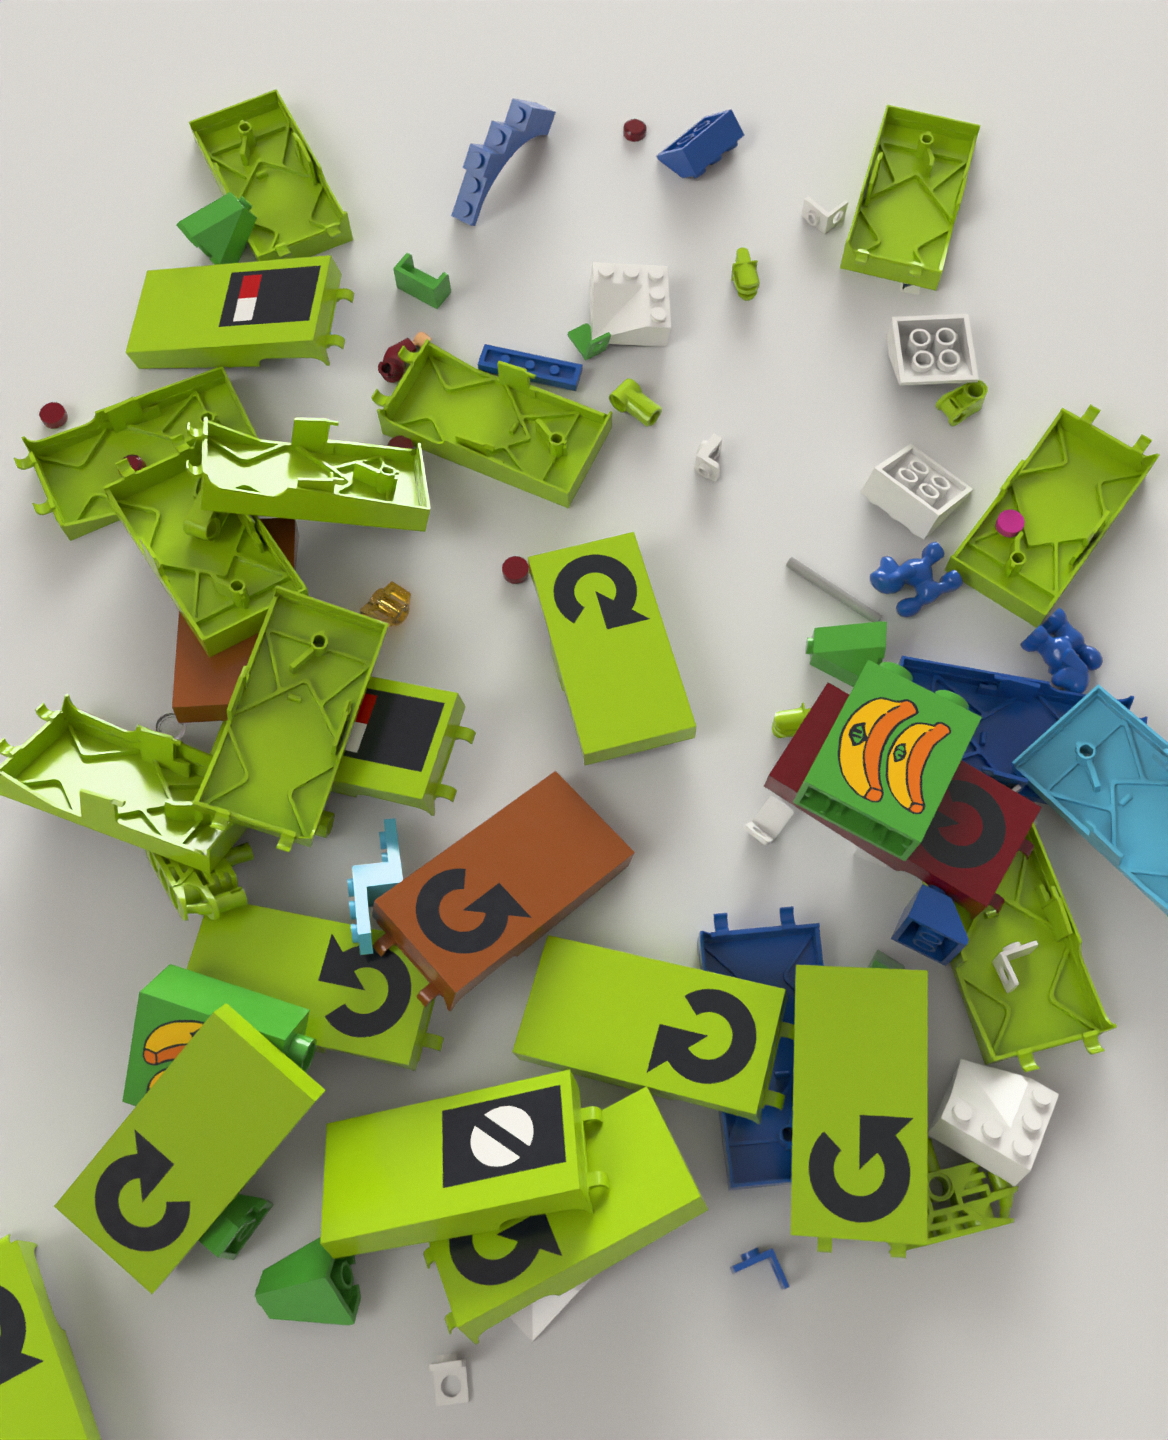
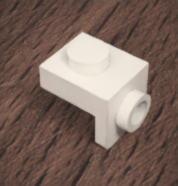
M715 433L708 441L704 440L700 444L694 468L702 477L709 478L714 482L719 478L721 467L714 460L721 453L723 438Z

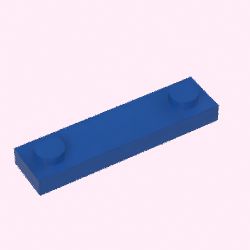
M484 344L477 364L479 370L499 375L497 363L502 361L527 369V372L535 374V379L530 378V382L572 391L577 390L583 371L582 364Z

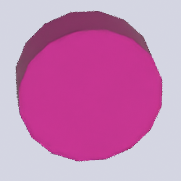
M1010 509L1000 513L995 526L1001 535L1011 538L1017 536L1022 531L1025 521L1019 512Z

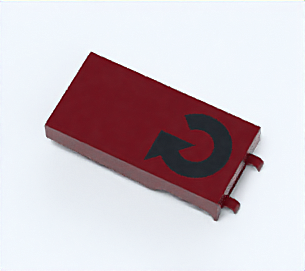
M828 682L768 775L764 787L895 871H905L928 885L939 887L945 892L946 896L951 897L954 902L968 911L971 920L985 910L988 905L993 907L997 911L996 913L999 914L1005 900L995 892L1017 852H1022L1027 860L1030 857L1034 845L1025 837L1042 807L966 762L960 761L922 842L906 861L793 803L849 697L848 693Z

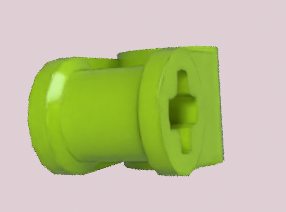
M981 380L965 383L957 389L944 394L936 402L935 408L939 411L942 410L949 419L948 423L951 426H956L967 417L981 410L988 392L987 385Z
M200 490L191 510L184 519L183 530L187 535L214 542L218 538L221 528L230 513L201 510Z

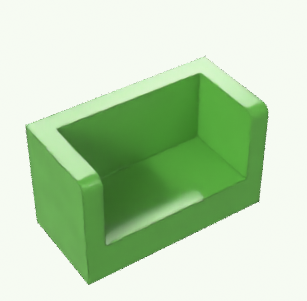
M408 252L393 268L398 289L435 309H438L451 294L449 274L443 272L436 279L415 268L412 255Z

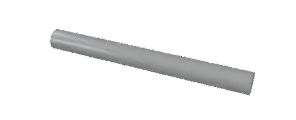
M791 557L786 564L788 568L869 621L879 622L882 618V615L795 558Z

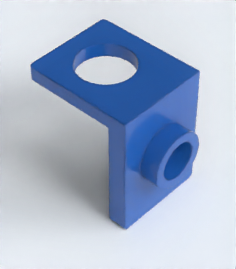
M758 1247L740 1255L743 1262L730 1267L732 1273H736L768 1258L781 1289L790 1287L773 1248L763 1253H760Z

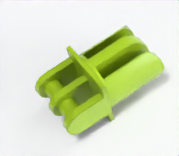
M741 247L736 252L737 257L732 266L731 281H734L739 297L749 301L757 295L760 284L757 273L758 261H751L748 249Z
M803 702L799 708L776 712L772 723L773 735L777 738L793 737L811 708L805 709Z

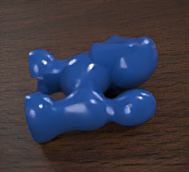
M938 542L929 543L923 549L921 559H909L901 566L892 557L884 556L880 561L879 568L870 574V583L878 592L883 594H895L901 591L904 584L915 588L917 594L915 597L902 599L896 606L897 613L902 617H912L921 610L923 605L933 603L944 593L956 591L962 586L963 580L956 570L943 575L939 583L933 580L931 566L942 559L945 554Z
M1061 608L1057 609L1020 644L1022 649L1027 652L1037 651L1049 666L1048 673L1052 675V684L1069 692L1082 694L1090 683L1088 670H1097L1103 663L1101 653L1096 648L1085 644L1083 635L1070 625L1066 613Z

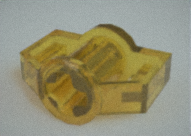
M391 581L385 588L376 590L369 602L360 609V614L388 623V627L398 626L403 623L409 614L411 593ZM393 594L406 604L402 605L401 603L390 597V595ZM379 611L388 618L383 619L374 612Z

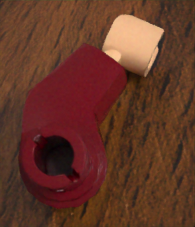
M419 332L413 341L406 338L389 347L383 361L378 365V371L383 379L394 383L403 377L406 362L402 361L398 356L402 346H405L408 351L415 353L417 352V346L421 349L426 339L429 341L432 339L424 332Z

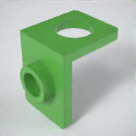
M588 323L569 331L567 334L585 361L606 351L611 338V334L607 332L591 340V327Z

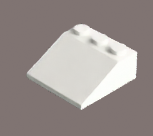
M968 314L891 317L886 333L889 358L900 386L978 382L979 377Z
M909 444L876 466L860 493L866 496L872 504L878 505L886 511L892 519L901 522L909 528L912 534L924 540L970 495L973 488L914 445Z

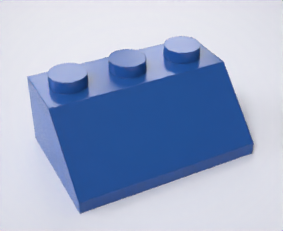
M732 109L703 117L656 157L680 177L687 178L693 176L695 179L706 172L705 168L708 165H713L722 159L721 154L738 146L737 141L744 136V133Z
M924 884L921 885L905 907L891 937L892 940L944 966H947L969 941L952 898L946 896L945 892L934 885L926 886Z

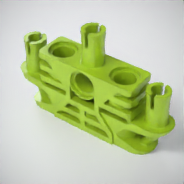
M248 842L231 848L211 873H206L145 850L155 874L183 921H189L188 914L208 915L212 920H219L220 913L247 905L245 891L242 889V886L238 887L237 875L232 867L254 859Z
M928 1138V1245L1014 1223L1015 1218H1009L1013 1204V1195L1018 1191L1019 1186L1013 1187L1012 1184L986 1170L993 1192H991L988 1183L983 1184L982 1179L986 1178L985 1173L979 1172L978 1167L980 1165L975 1162L941 1170L933 1148L932 1139ZM932 1179L941 1182L943 1186L941 1196H936L931 1192L929 1184ZM980 1193L981 1199L963 1203L962 1197ZM947 1199L950 1200L951 1207L934 1211L932 1204L940 1203ZM999 1200V1218H994L990 1205L991 1202ZM906 1244V1251L927 1245Z

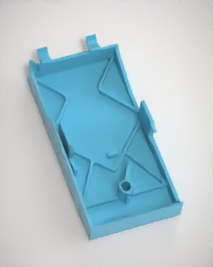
M1098 684L1012 762V771L1019 777L1027 778V785L1168 916V742Z

